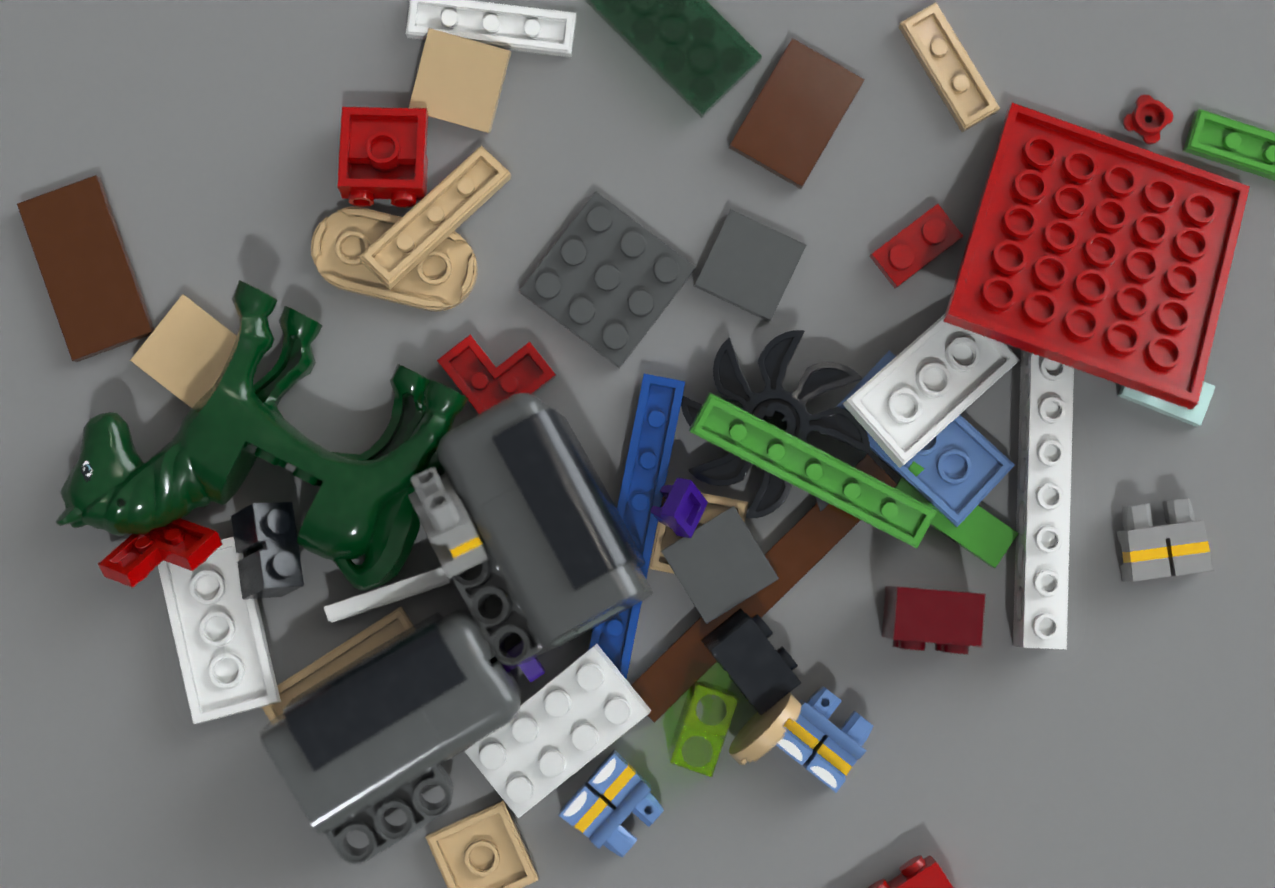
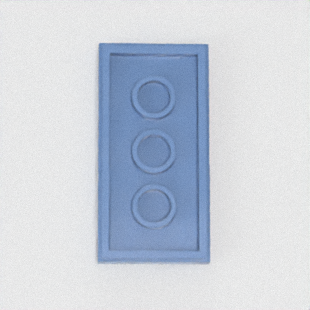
M889 350L836 407L847 410L843 403L896 356ZM961 415L954 419L900 468L867 432L870 449L901 478L903 477L955 527H958L1015 466L1013 462ZM913 461L924 468L918 476H915L908 470Z

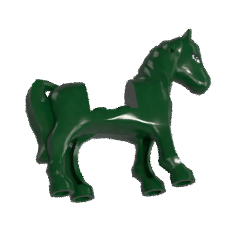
M239 280L232 296V301L240 322L230 356L213 387L185 416L179 431L165 447L144 463L135 450L129 425L118 413L108 412L90 418L85 425L78 462L74 465L61 489V497L66 509L56 520L59 526L71 524L73 528L90 525L118 536L147 534L152 529L164 527L177 519L188 516L196 507H206L211 501L221 505L227 503L243 484L257 457L283 468H286L289 463L296 467L292 473L294 476L320 487L302 523L297 539L298 545L322 558L332 560L353 587L359 590H369L385 584L396 576L407 561L420 529L419 517L408 497L409 494L416 491L410 479L430 468H435L439 477L445 473L437 456L438 443L447 432L451 431L455 417L463 410L468 398L433 379L429 380L397 364L390 379L395 393L392 415L380 439L369 450L360 455L328 451L306 438L283 418L277 408L281 398L299 380L311 374L316 363L311 344L318 336L323 325L285 306L278 320L284 334L283 348L279 359L271 371L253 385L257 366L264 354L272 347L274 341L268 323V316L274 310L277 299ZM366 554L363 564L356 565L352 562L353 559Z

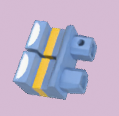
M822 686L811 695L807 702L802 699L799 701L801 704L799 717L794 722L790 718L787 719L783 726L787 730L784 733L785 736L776 746L837 793L845 782V777L867 751L862 745L868 739L874 726L857 712L853 711L840 729L828 719L842 700Z
M614 749L589 777L588 782H585L562 807L559 816L587 836L598 849L604 845L608 850L623 857L637 841V838L622 825L623 821L633 812L649 827L663 813L664 808L650 792L651 785ZM601 794H603V795H604L609 801H611L615 806H613L610 802H608Z

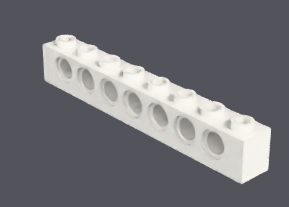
M1022 349L1016 531L1019 534L1016 537L1013 646L1067 649L1074 368Z

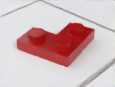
M469 335L437 360L463 395L468 398V401L478 414L518 393H530L533 395L556 377L554 371L531 342H528L496 367L474 338Z
M180 518L164 527L152 529L147 534L130 535L99 562L98 566L104 577L133 588L144 580L163 560L194 571L222 545V541L217 531Z

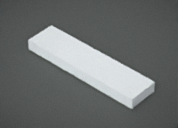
M410 0L406 36L407 38L426 40L428 29L431 28L506 50L572 57L577 16L574 12L472 0Z

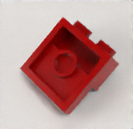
M342 107L337 185L342 198L348 199L351 205L359 207L372 206L374 199H391L392 205L409 208L416 205V200H422L427 195V108Z

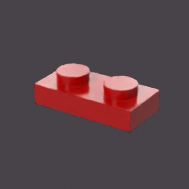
M937 203L874 251L870 258L894 289H896L958 242L963 235Z

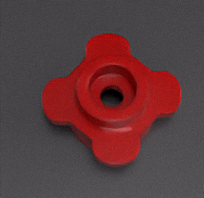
M1141 95L1136 100V107L1133 112L1124 117L1123 126L1127 131H1135L1141 135L1146 144H1155L1161 138V130L1173 121V112L1171 109L1166 108L1162 102L1154 100L1152 96ZM1145 116L1151 117V123L1145 121Z

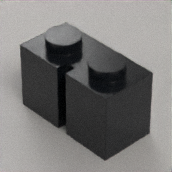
M292 502L252 503L231 516L236 553H245L261 543L263 545V550H258L237 562L242 600L282 597L304 586Z
M740 608L705 636L701 642L722 669L729 674V678L752 707L762 715L801 684L800 680L793 673V670L798 665L783 646L777 650L768 640L773 635V632L758 614L751 618Z

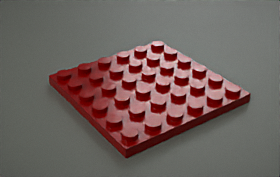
M1012 102L1005 116L943 322L1192 410L1199 402L1250 186Z

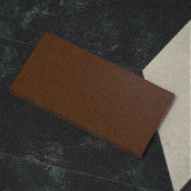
M95 175L18 203L20 215L72 361L79 362L150 336L154 331V327L100 177Z

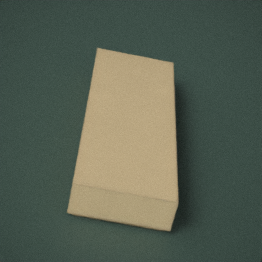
M937 3L930 5L900 23L899 29L961 132L966 131L1000 110L999 105Z

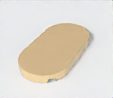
M345 207L326 217L316 227L311 241V255L314 264L321 276L338 289L426 311L437 312L454 308L462 303L475 286L478 272L475 254L463 237L455 231L390 290L360 261L359 256L402 217L362 207Z

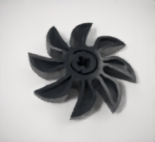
M804 330L785 332L775 337L765 346L758 360L762 378L766 383L765 389L760 393H754L750 390V386L742 374L731 339L728 338L721 345L713 365L714 382L720 394L734 402L741 403L743 410L763 420L766 417L772 419L775 413H780L784 416L782 423L787 422L785 431L807 442V436L810 433L818 432L821 435L834 437L867 454L870 453L868 434L850 412L835 407L813 415L806 410V404L810 400H815L826 392L862 380L863 378L855 370L840 363L822 362L814 364L805 370L795 391L787 392L782 388L787 368L801 341ZM683 396L681 402L683 415L691 427L702 404ZM729 453L724 457L690 468L688 471L704 483L715 486H729L743 481L752 464ZM765 471L762 484L745 518H759L773 513L785 502L790 494L792 485ZM815 497L821 512L829 503Z

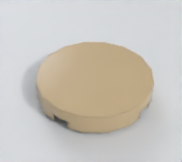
M789 692L764 714L755 713L732 741L729 754L740 765H745L747 761L749 763L755 762L785 736L784 733L787 730L783 726L787 719L790 718L793 722L797 720L801 712L800 702Z

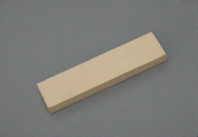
M480 146L359 256L360 261L391 290L511 179V173L484 147Z

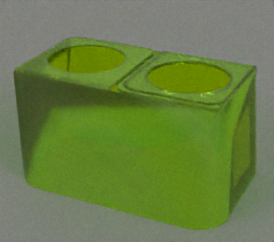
M697 681L689 688L669 746L668 755L670 763L709 777L713 776L725 738L723 740L720 736L727 735L739 699L732 691L705 681ZM706 695H717L726 704V716L717 725H706L697 717V703ZM693 736H702L712 745V757L706 765L701 767L689 765L682 756L683 744Z

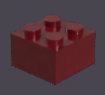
M885 586L882 637L893 639L892 647H898L899 649L925 651V642L935 643V650L969 654V646L982 647L985 594Z

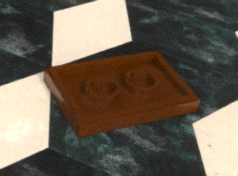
M792 38L729 148L802 189L865 79Z

